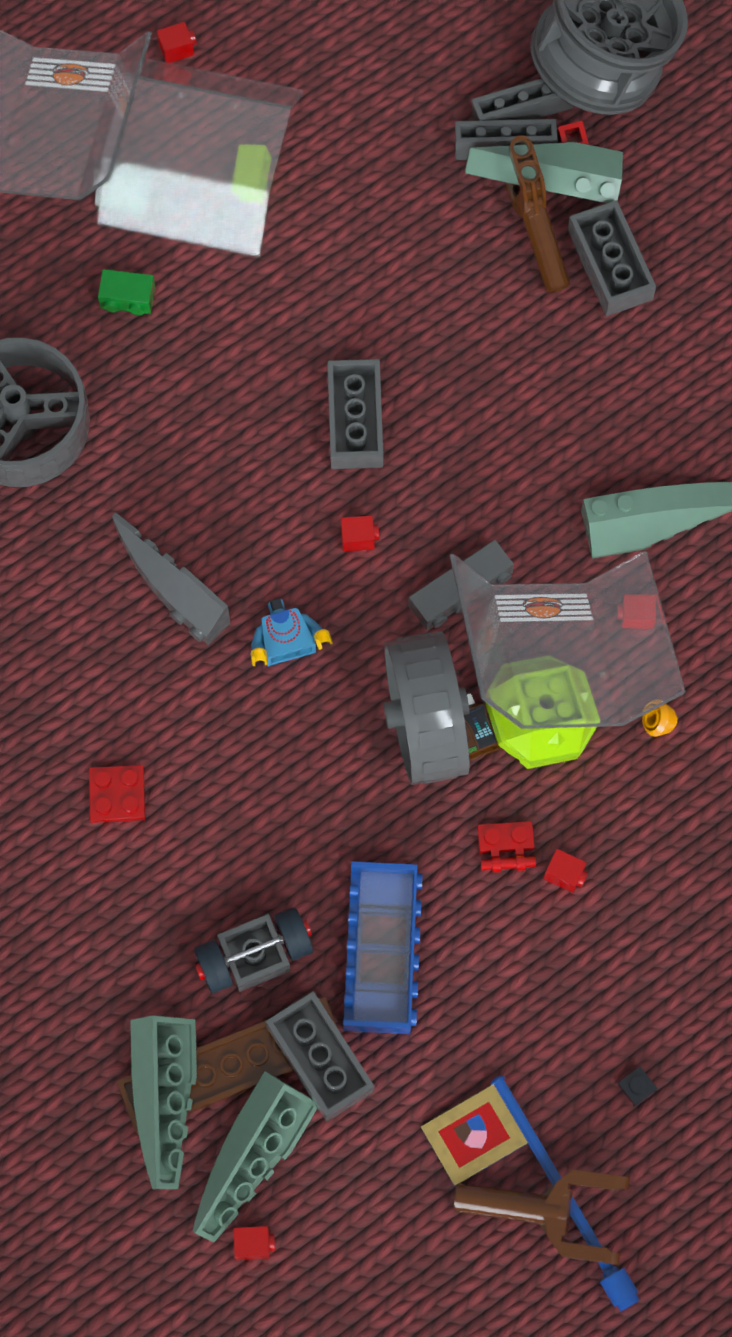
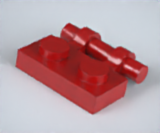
M532 821L477 826L479 854L490 853L491 859L480 860L481 871L492 870V873L501 872V869L516 868L517 871H523L527 867H536L535 856H524V851L534 850ZM515 852V858H500L499 853Z

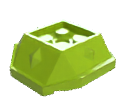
M550 657L499 666L483 694L498 745L507 753L520 760L519 762L527 769L577 759L600 723L584 673ZM539 703L545 705L546 708H547V711H546V710H543V709L540 707Z

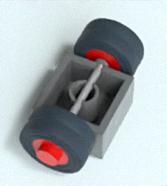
M292 907L274 915L279 934H277L269 914L220 933L217 936L224 956L215 940H210L205 944L196 946L194 952L198 964L195 965L200 980L205 979L211 993L229 988L233 985L227 968L229 967L237 988L241 992L290 972V964L282 945L285 946L292 961L313 953V947L309 936H312V932L307 920L302 921L298 910Z

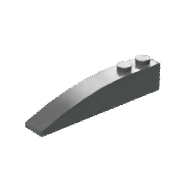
M115 512L112 515L114 526L125 550L140 575L155 595L171 611L170 616L178 624L184 623L190 628L189 633L198 642L203 640L209 645L230 625L228 605L184 566L179 570L178 566L174 563V559L169 554L165 553L161 556L156 544L150 539L141 540V533Z

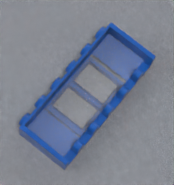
M351 862L343 1031L410 1034L411 1026H416L417 1009H412V998L418 997V982L413 981V971H419V954H414V944H420V927H415V916L421 917V900H416V890H422L423 873H417L418 865Z

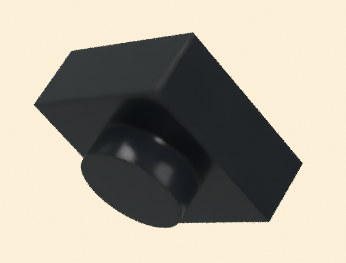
M641 1066L617 1084L634 1107L658 1089Z

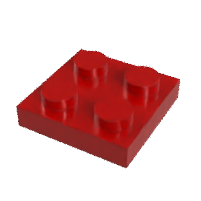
M143 765L89 768L91 823L145 820Z

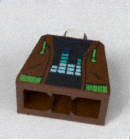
M468 694L470 713L464 715L469 761L502 748L497 743L486 704L477 705L473 694Z

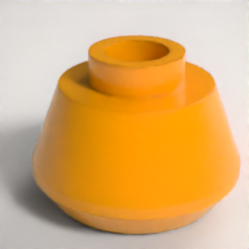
M655 700L645 708L642 722L646 732L650 736L657 737L670 733L675 728L677 716L675 710L665 702Z

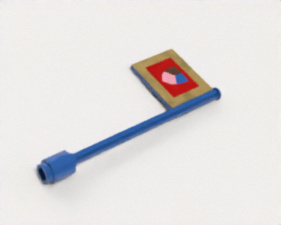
M505 1076L495 1077L491 1081L490 1087L421 1126L454 1186L464 1182L527 1144L530 1146L551 1184L554 1186L561 1179L556 1167L504 1081ZM572 1196L570 1216L588 1246L603 1248ZM598 1262L604 1272L602 1274L604 1280L600 1284L614 1307L617 1306L619 1311L622 1312L640 1301L637 1296L639 1292L625 1268L619 1270L613 1264Z

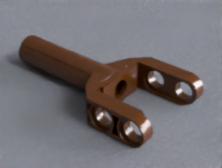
M517 136L510 143L509 155L521 191L517 195L513 191L515 184L505 182L514 210L524 220L546 292L555 293L568 288L571 284L547 213L545 182L533 143L526 136ZM522 142L528 147V152L524 155H519L514 151V145ZM529 166L535 170L536 175L533 179L523 177L521 171L524 167Z
M573 1169L542 1195L459 1183L455 1191L454 1209L455 1212L537 1223L562 1257L619 1265L621 1253H615L608 1248L564 1242V1236L567 1237L573 1194V1190H570L571 1185L617 1191L619 1189H628L630 1178Z

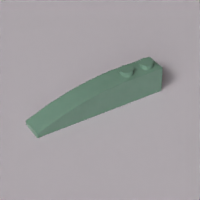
M577 142L533 144L544 178L546 191L605 203L618 200L622 182L623 152ZM526 144L514 145V151L519 155H524L528 152V147ZM509 146L470 147L465 173L519 185L509 155ZM529 166L524 167L521 171L526 179H533L536 175L535 170Z
M732 482L660 486L583 499L581 513L592 559L644 550L656 542L665 541L679 532L697 527L698 524L704 521H710L731 512Z
M163 1016L131 1020L132 1087L143 1157L152 1189L175 1190L179 1187L184 1156L183 1151H181L182 1141L184 1138H187L188 1126H185L187 1111L191 1110L193 1099H190L191 1086L196 1084L197 1078L195 1019Z
M265 1071L235 1120L220 1150L200 1202L192 1230L194 1233L215 1242L238 1215L237 1209L242 1203L249 1202L255 1196L254 1189L263 1179L268 1180L273 1175L274 1171L272 1169L281 1158L285 1160L291 1154L317 1110V1106L310 1097Z

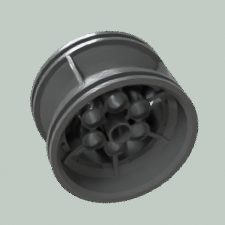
M553 0V4L543 12L532 33L531 54L534 65L543 81L554 93L580 109L609 115L632 111L645 103L651 96L661 78L663 66L675 56L683 43L688 27L686 8L683 0Z

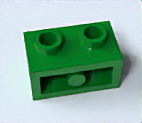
M103 269L98 294L100 308L109 312L128 311L134 315L151 314L155 293L154 275Z

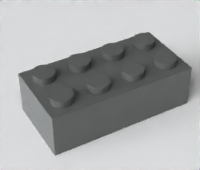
M617 200L569 217L567 231L605 316L654 299L656 285Z
M380 359L328 361L331 469L383 468Z
M314 991L266 1021V1028L326 1122L374 1092V1084Z

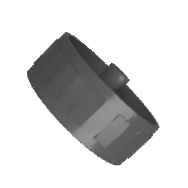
M28 338L1 339L0 443L4 444L0 446V485L29 487L45 483L59 476L80 455L89 432L90 415L88 399L76 368L56 348L44 342ZM30 365L47 369L68 382L75 392L26 395L24 389L15 383L6 368ZM58 408L62 409L59 412H52L53 410ZM31 410H45L41 413H31ZM6 424H8L10 430L9 433L3 431ZM72 427L64 439L50 451L27 460L9 461L19 442L30 438L34 434L35 429Z
M428 632L384 642L385 665L391 701L383 702L385 719L388 729L396 728L409 783L411 785L427 784L468 775L469 751L464 715L470 713L465 687H458L451 653L444 633Z

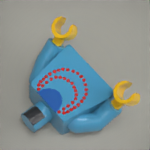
M282 599L270 601L268 608L271 615L261 618L262 625L256 628L251 643L252 666H255V662L259 660L264 661L265 665L271 666L316 653V644L319 650L322 649L321 643L329 642L330 645L333 644L328 630L322 629L307 614H300L298 608L286 610Z

